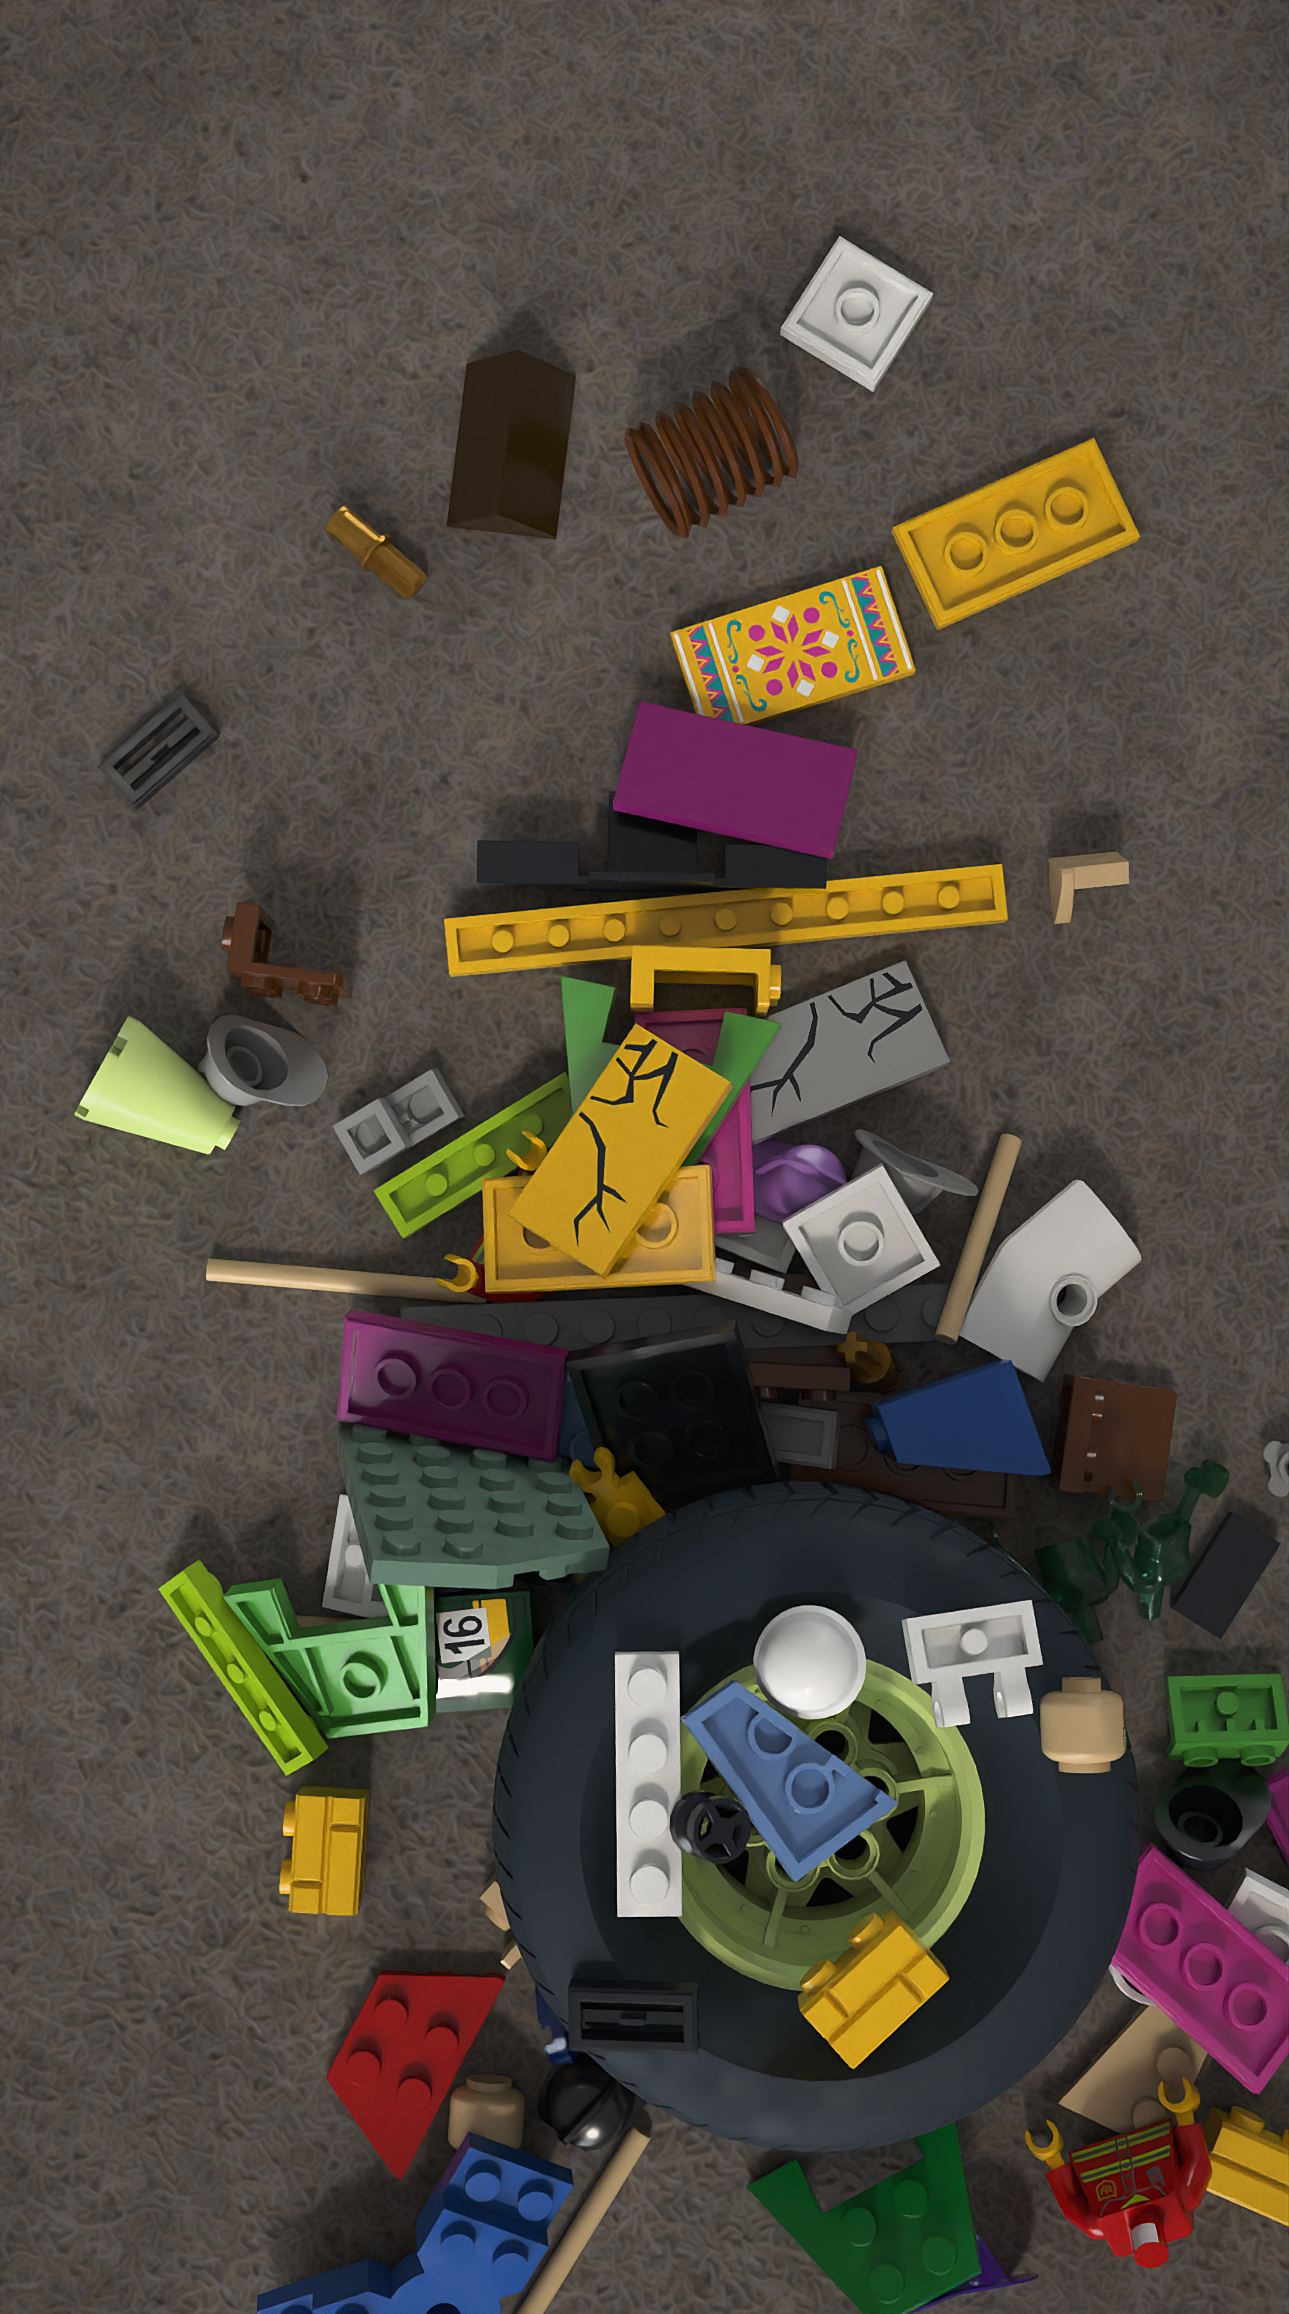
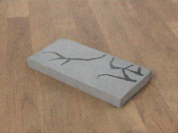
M906 960L763 1018L764 1020L781 1023L782 1028L750 1078L752 1146L949 1065L950 1060Z

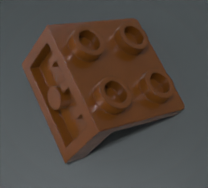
M1064 1374L1048 1486L1059 1491L1082 1494L1083 1491L1156 1503L1161 1502L1164 1493L1177 1400L1176 1392L1161 1388Z

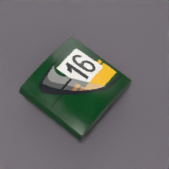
M531 1591L434 1598L436 1713L511 1708L522 1677L535 1650Z

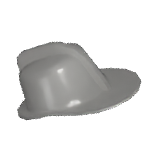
M234 1014L217 1018L209 1027L206 1040L208 1049L205 1057L198 1064L197 1072L207 1079L215 1093L228 1103L248 1106L265 1100L285 1106L302 1107L315 1102L325 1091L328 1080L325 1062L303 1036L284 1028L257 1022Z
M861 1129L856 1130L854 1133L857 1140L863 1145V1148L848 1182L882 1163L912 1215L920 1213L943 1190L967 1196H975L979 1192L975 1184L961 1175L906 1154L875 1134Z

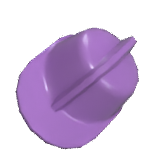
M767 1139L752 1146L755 1214L782 1226L783 1219L848 1183L845 1168L840 1160L826 1148L814 1144L793 1146L773 1139Z

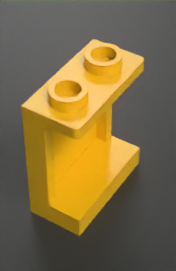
M632 945L631 1016H634V1013L654 1012V983L751 986L754 989V1017L763 1019L767 1015L769 1006H777L778 999H780L781 965H770L771 949Z

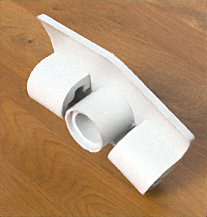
M1076 1179L1011 1233L998 1247L971 1296L959 1336L992 1353L999 1359L1012 1360L1014 1368L1043 1383L1074 1326H1080L1090 1319L1095 1312L1097 1299L1142 1260L1141 1255L1135 1244L1106 1206L1083 1181ZM1066 1286L1065 1299L1057 1306L1058 1293Z

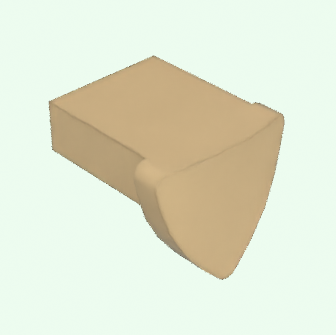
M1117 851L1048 858L1053 923L1071 922L1074 889L1129 884V862Z

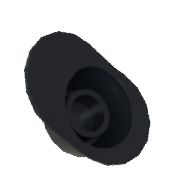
M1218 1759V1763L1212 1766L1188 1767L1168 1790L1160 1796L1154 1806V1824L1160 1834L1161 1842L1167 1854L1171 1856V1860L1180 1868L1186 1867L1202 1872L1216 1870L1228 1863L1232 1856L1238 1853L1264 1824L1271 1810V1792L1265 1779L1252 1766L1243 1765L1241 1760Z
M571 2050L549 2074L539 2090L537 2111L539 2119L556 2130L559 2141L565 2146L571 2144L588 2152L602 2149L616 2139L647 2104V2101L613 2078L586 2051Z

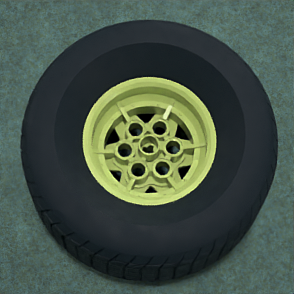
M782 1481L751 1485V1487H741L714 1494L711 1497H705L678 1508L675 1512L666 1514L645 1526L613 1549L608 1555L607 1570L590 1572L573 1589L557 1610L556 1615L551 1619L533 1651L506 1724L499 1751L493 1792V1850L500 1894L514 1940L524 1964L543 1998L568 2032V1986L571 1979L699 1983L698 2033H700V2046L697 2055L586 2051L618 2082L649 2104L678 2120L723 2138L779 2150L801 2152L851 2151L889 2145L940 2129L971 2114L1018 2083L1039 2065L1066 2036L1096 1993L1112 1962L1127 1922L1126 1918L1129 1915L1136 1883L1135 1876H1137L1140 1850V1797L1137 1792L1139 1791L1134 1755L1130 1751L1132 1746L1127 1728L1126 1752L1119 1759L1111 1761V1771L1060 1772L1058 1770V1761H1053L1042 1752L1040 1701L1047 1693L1062 1690V1678L1099 1677L1101 1678V1690H1113L1107 1676L1100 1672L1102 1666L1087 1641L1079 1635L1080 1631L1060 1605L1052 1601L1053 1598L1029 1574L1025 1573L1022 1568L960 1524L943 1514H938L936 1511L906 1499L903 1502L900 1496L872 1488L865 1489L862 1486L835 1482L827 1484L823 1481H790L788 1483ZM1032 1600L1043 1665L1025 1667L1033 1713L998 1718L993 1691L994 1672L962 1677L969 1708L970 1723L936 1728L931 1701L932 1683L912 1685L902 1620ZM816 1605L837 1612L853 1626L863 1644L866 1656V1673L862 1688L855 1700L847 1708L833 1716L821 1719H803L784 1713L765 1697L756 1681L753 1657L758 1639L764 1628L773 1618L793 1607ZM679 1651L681 1797L693 1790H707L719 1796H725L737 1801L720 1775L701 1780L708 1758L681 1720V1717L729 1681L735 1680L814 1741L823 1731L836 1730L842 1733L846 1738L845 1746L837 1757L863 1778L867 1776L881 1778L885 1782L884 1793L899 1804L858 1834L866 1840V1847L861 1856L853 1860H845L833 1853L796 1882L789 1877L786 1871L778 1868L775 1864L776 1856L755 1826L750 1828V1838L745 1848L749 1852L744 1885L736 1880L722 1864H714L681 1850L682 1916L617 1917L615 1652ZM871 1708L883 1716L900 1733L904 1740L870 1741L868 1733ZM918 1806L913 1833L902 1853L887 1829L886 1823L890 1818ZM706 1816L702 1824L701 1836L706 1832L708 1824ZM823 1878L832 1879L854 1896L831 1905L806 1906ZM892 1908L941 1961L950 1979L853 2069L849 2067L830 2046L829 2042L803 2016L799 2009L797 1996L804 1990L799 1983L806 1972L818 1961L828 1957L834 1963L852 1946L847 1941V1937L861 1920L874 1912L881 1919ZM582 2002V2004L602 2006L683 2007V2005ZM583 2022V2029L679 2033L684 2032V2025L644 2024L643 2026L621 2025L620 2023Z

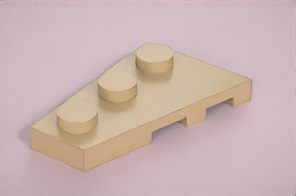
M1142 2004L1132 2014V2019L1107 2046L1104 2045L1092 2057L1091 2063L1071 2084L1068 2083L1055 2097L1057 2103L1120 2134L1169 2118L1172 2119L1175 2125L1177 2122L1176 2115L1160 2102L1158 2086L1161 2081H1165L1171 2089L1173 2104L1180 2103L1186 2095L1182 2077H1185L1194 2084L1208 2052L1157 2006Z

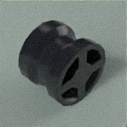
M693 1790L683 1795L675 1804L670 1815V1833L679 1849L714 1864L728 1863L736 1859L745 1850L750 1838L751 1823L744 1807L731 1798L719 1796L707 1790ZM706 1816L708 1824L706 1832L701 1836L702 1824Z

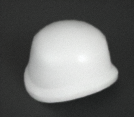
M801 1605L781 1612L764 1628L756 1644L753 1657L756 1681L765 1697L784 1713L803 1719H821L838 1714L855 1700L865 1680L866 1656L859 1635L843 1616L822 1606Z

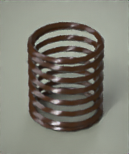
M738 366L737 371H730L729 386L731 392L724 383L712 380L710 391L713 403L705 393L694 391L692 405L697 418L687 404L675 401L673 408L674 416L681 433L668 414L657 411L655 416L656 427L667 452L649 424L638 421L636 429L630 427L626 429L625 443L635 471L657 513L675 536L685 539L689 537L692 524L707 527L710 513L718 517H725L729 504L736 507H744L747 494L754 497H762L765 484L772 487H780L783 475L791 478L797 477L799 459L791 433L770 392L761 379L749 368ZM763 405L769 413L773 421V424L780 436L781 442L787 455L788 464L783 460L780 447L777 441V437L774 433V430L772 428V425L770 423V420ZM756 442L772 462L775 477L771 476L764 469ZM638 447L646 457L655 475L657 476L665 492V495L670 503L675 518L673 517V515L665 505L663 499L661 498L659 492L657 491L646 469V466L644 464ZM736 449L754 472L756 487L745 478ZM668 454L690 491L696 497L700 516L688 504ZM715 454L735 481L737 496L727 488ZM692 455L710 484L716 490L719 507L707 495Z

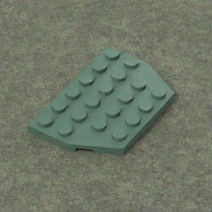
M355 1424L353 1429L338 1428L336 1452L370 1584L499 1589L513 1586L514 1574L540 1571L539 1576L545 1580L565 1577L572 1573L584 1574L607 1570L610 1546L580 1485L572 1483L573 1479L569 1476L571 1466L567 1459H562L561 1456H558L555 1462L463 1444L443 1442L442 1440L409 1434L408 1437L387 1434L386 1429Z

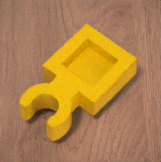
M606 1447L596 1449L593 1457L595 1464L600 1468L601 1472L588 1471L579 1459L572 1462L569 1476L573 1479L572 1483L579 1484L582 1491L592 1493L587 1496V1501L602 1532L615 1548L645 1526L666 1515L665 1511L651 1496L649 1490L634 1471L619 1478L614 1471L616 1466L615 1458Z

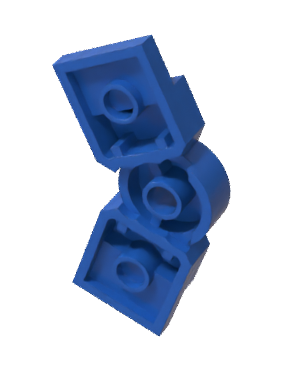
M468 2132L415 2221L417 2251L402 2259L390 2274L388 2265L367 2258L257 2295V2313L501 2314L500 2298L523 2290L549 2247L547 2229L574 2186L572 2170Z

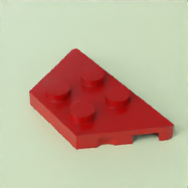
M381 1970L326 2075L327 2081L391 2173L400 2180H402L494 2004L506 1976L490 1972L487 1975H462L444 1971L416 1974L409 1971Z

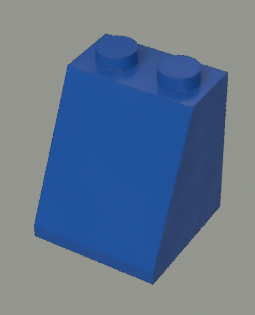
M994 1359L868 1403L873 1416L865 1418L864 1423L872 1446L880 1454L886 1452L887 1457L897 1463L1042 1476L1051 1473L1012 1360Z

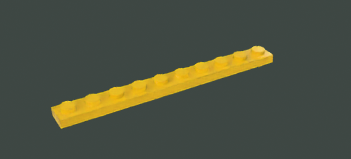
M1002 864L833 880L826 882V889L752 888L444 919L449 975L457 977L632 959V945L742 949L1005 923L1008 920L1003 868Z

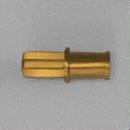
M349 505L342 506L334 513L325 527V533L332 536L360 561L359 567L364 572L371 570L403 599L408 600L415 597L421 591L427 580L425 573L392 545L393 538L389 534L380 535L357 515Z
M849 1332L845 1342L837 1343L836 1354L846 1361V1365L851 1368L852 1377L860 1383L871 1384L879 1392L887 1393L897 1389L903 1382L904 1377L895 1372H904L903 1366L898 1360L891 1357V1352L887 1346L880 1341L866 1339L859 1332Z

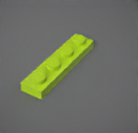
M566 1072L562 1073L373 1190L402 1238L406 1239L482 1192V1178L506 1177L520 1167L509 1159L506 1151L509 1148L520 1157L529 1152L531 1141L521 1133L522 1131L527 1130L544 1142L547 1151L551 1149L572 1118L569 1077Z
M200 1559L158 1588L286 1776L315 1760L329 1748L321 1737L314 1719L303 1711L288 1689L286 1681L275 1666L271 1664L260 1646L223 1598V1589L218 1579L207 1571Z

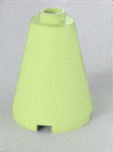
M131 1016L127 1017L74 1113L75 1116L85 1121L205 1154H210L215 1145L225 1150L241 1121L232 1116L236 1105L220 1098L211 1088L207 1079L140 1021Z

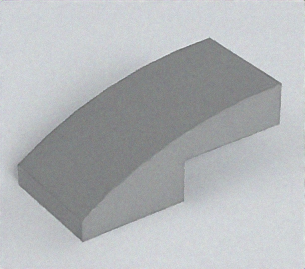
M437 1068L427 1071L390 1095L374 1100L332 1127L361 1175L464 1118L465 1115Z

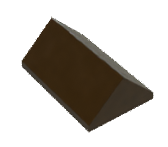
M520 350L467 363L447 527L557 539L576 383L575 375Z

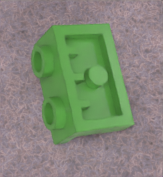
M1281 1674L1167 1676L1164 1682L1171 1738L1166 1747L1168 1760H1183L1184 1765L1188 1767H1207L1218 1763V1759L1240 1758L1243 1765L1261 1766L1273 1763L1276 1760L1275 1757H1280L1288 1746L1289 1724Z

